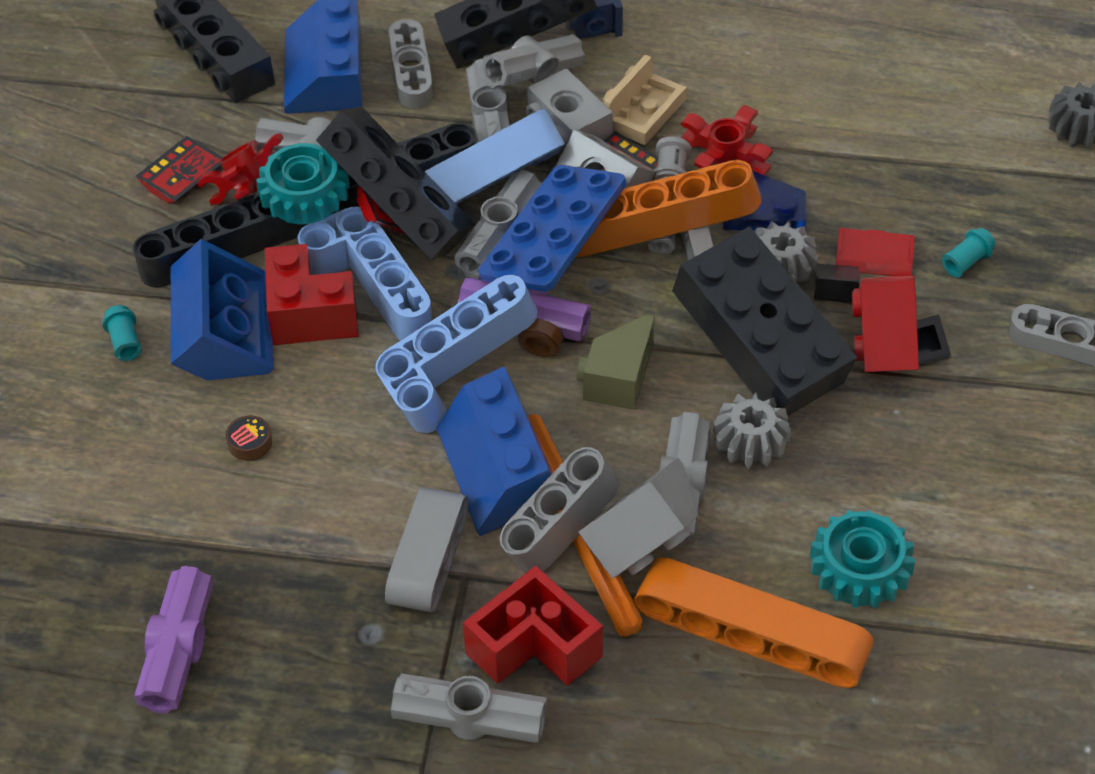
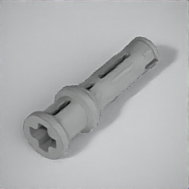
M673 136L662 138L657 142L655 153L658 157L657 167L653 170L655 174L652 181L687 172L685 170L686 161L692 153V148L688 141ZM676 234L652 239L648 242V248L656 254H670L675 249Z

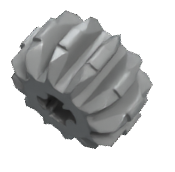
M771 221L767 229L757 227L755 233L795 282L807 284L810 274L814 273V269L817 266L818 256L816 255L815 237L807 236L805 226L796 229L792 228L789 221L784 226H778Z
M757 392L754 393L751 399L746 400L737 394L733 403L723 402L719 415L714 421L713 428L718 453H728L727 458L730 465L739 460L744 461L747 470H749L753 462H758L767 468L771 458L781 459L791 435L786 409L776 408L774 397L761 401Z

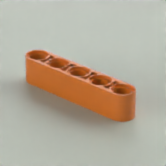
M733 160L624 188L576 257H584L752 214L759 208L762 196L750 165L745 161Z
M659 557L653 560L634 599L637 609L655 621L841 688H852L858 684L874 645L872 635L863 627L666 557Z

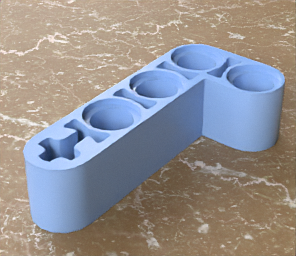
M544 108L425 172L456 204H459L529 165L535 166L551 158L564 149L565 143L547 109Z
M360 207L344 209L330 215L326 219L308 224L299 231L298 243L308 245L312 275L337 273L350 268L400 341L432 321L429 295L381 226L371 221L367 222Z
M504 275L497 278L388 348L379 356L375 368L377 375L415 431L430 433L437 430V426L447 412L445 404L435 390L437 386L534 323L538 310L524 281L515 275Z

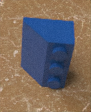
M317 0L285 30V114L341 111L363 107L362 33L358 0Z
M200 239L171 266V364L205 380L264 375L274 370L272 336L267 315L265 271L203 239Z
M505 366L463 385L437 426V431L463 495L468 496V510L479 536H482L504 526L552 475L553 471L521 396Z

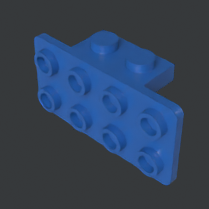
M568 165L554 167L479 267L478 273L481 280L493 282L504 275H515L524 281L527 289L542 292L552 290L627 184L625 176L621 173Z

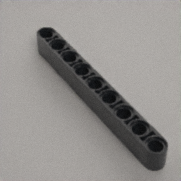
M453 123L399 142L398 144L426 171L477 144V134L475 129L468 124ZM349 174L350 188L347 189L348 198L346 201L340 202L337 212L351 207H359L357 202L358 184ZM257 193L147 232L134 241L133 251L141 281L149 287L160 288L171 284V266L200 239L241 259L263 251L267 247H274L298 238L299 231L308 224L288 223L278 216L274 218L271 215L270 207L263 208L261 197Z

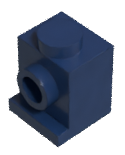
M595 0L597 9L565 22L567 29L573 30L578 39L607 33H614L615 37L623 36V6L620 0Z

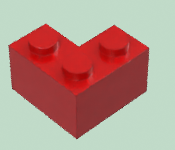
M307 244L265 248L267 315L273 345L359 337L357 303L352 271L312 275Z
M915 275L863 278L860 288H854V291H852L853 317H862L863 335L854 336L856 362L864 361L865 372L919 370Z
M537 566L530 569L463 622L466 655L497 684L501 683L530 658L535 656L568 686L603 657V625Z

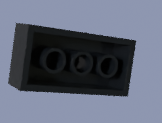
M750 226L680 265L672 292L753 394L757 392L761 401L774 397L776 408H785L786 414L789 416L845 382L857 356Z

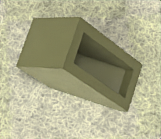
M645 314L593 339L589 355H581L577 369V381L583 382V400L635 410L654 345V315Z

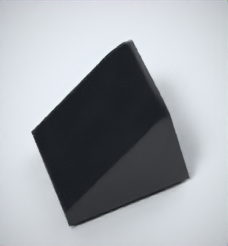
M817 263L814 299L852 302V291H854V288H859V267Z
M935 315L917 320L919 365L950 357L951 352L940 316Z

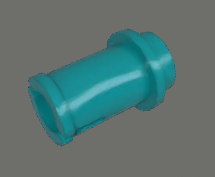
M970 229L965 234V240L949 253L942 256V265L950 275L956 278L961 277L978 260L988 259L992 255L995 240L986 229Z
M115 305L106 310L102 319V326L110 335L114 356L120 361H131L142 353V346L139 343L135 330L137 318L135 313L129 310L127 306Z

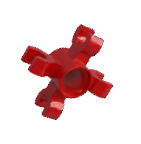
M743 105L736 113L734 119H718L711 125H708L699 115L689 113L681 122V126L687 128V130L680 138L688 141L691 147L700 146L707 149L706 152L698 155L694 161V166L701 169L728 161L741 160L750 165L755 177L763 178L771 169V165L766 163V161L772 155L773 150L764 144L758 143L753 145L745 141V139H750L757 130V126L752 124V121L758 115V111Z
M275 134L271 136L264 148L258 152L256 140L245 143L220 160L224 171L212 170L203 174L197 183L199 187L207 183H213L219 189V192L210 198L209 203L211 205L221 203L229 193V190L234 187L236 190L234 194L236 200L258 190L256 179L260 178L259 168L266 166L268 157L275 153L274 146L279 145L284 139L283 135Z

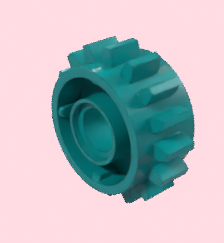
M311 143L292 144L281 148L272 156L270 155L266 166L259 168L260 178L256 179L263 208L270 207L271 215L274 218L278 216L286 222L294 224L315 223L337 212L340 202L347 200V189L350 188L348 173L322 146Z
M849 510L847 514L838 518L835 516L830 517L828 528L819 527L817 529L816 539L812 542L810 559H812L811 575L820 576L819 588L821 590L827 589L834 596L833 600L836 602L841 600L852 604L854 608L869 605L877 608L878 603L886 599L891 602L895 601L898 589L906 591L916 561L912 557L914 544L913 542L905 541V529L903 527L898 528L890 521V517H883L869 510L866 512H853ZM857 557L866 558V559H868V560H862V559H859V558H857Z

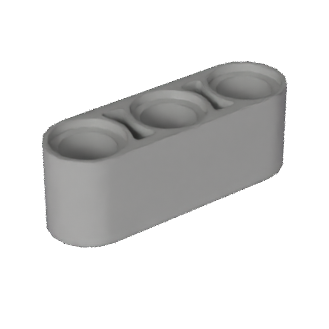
M583 447L575 450L505 524L499 538L501 547L522 571L527 573L534 566H537L542 572L549 568L578 537V532L588 525L613 499L618 491L619 481L617 475L602 454L592 447ZM596 473L595 476H593L591 479H588L589 476ZM564 507V509L560 513L556 514V512L559 509ZM533 541L530 546H528L526 549H523L526 544Z
M426 487L419 489L388 574L385 588V602L387 604L430 613L435 612L465 526L469 503L467 495Z

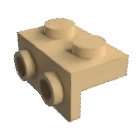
M644 55L635 66H631L627 70L624 78L614 89H609L603 98L602 103L613 112V132L616 131L628 139L646 145L687 99V87L653 74V57Z

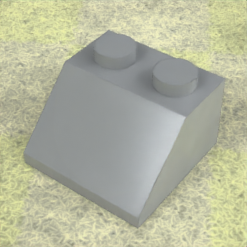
M676 458L609 506L578 532L612 579L626 569L631 575L636 574L655 559L650 552L662 544L667 550H670L691 534L686 527L698 516V512L681 460Z

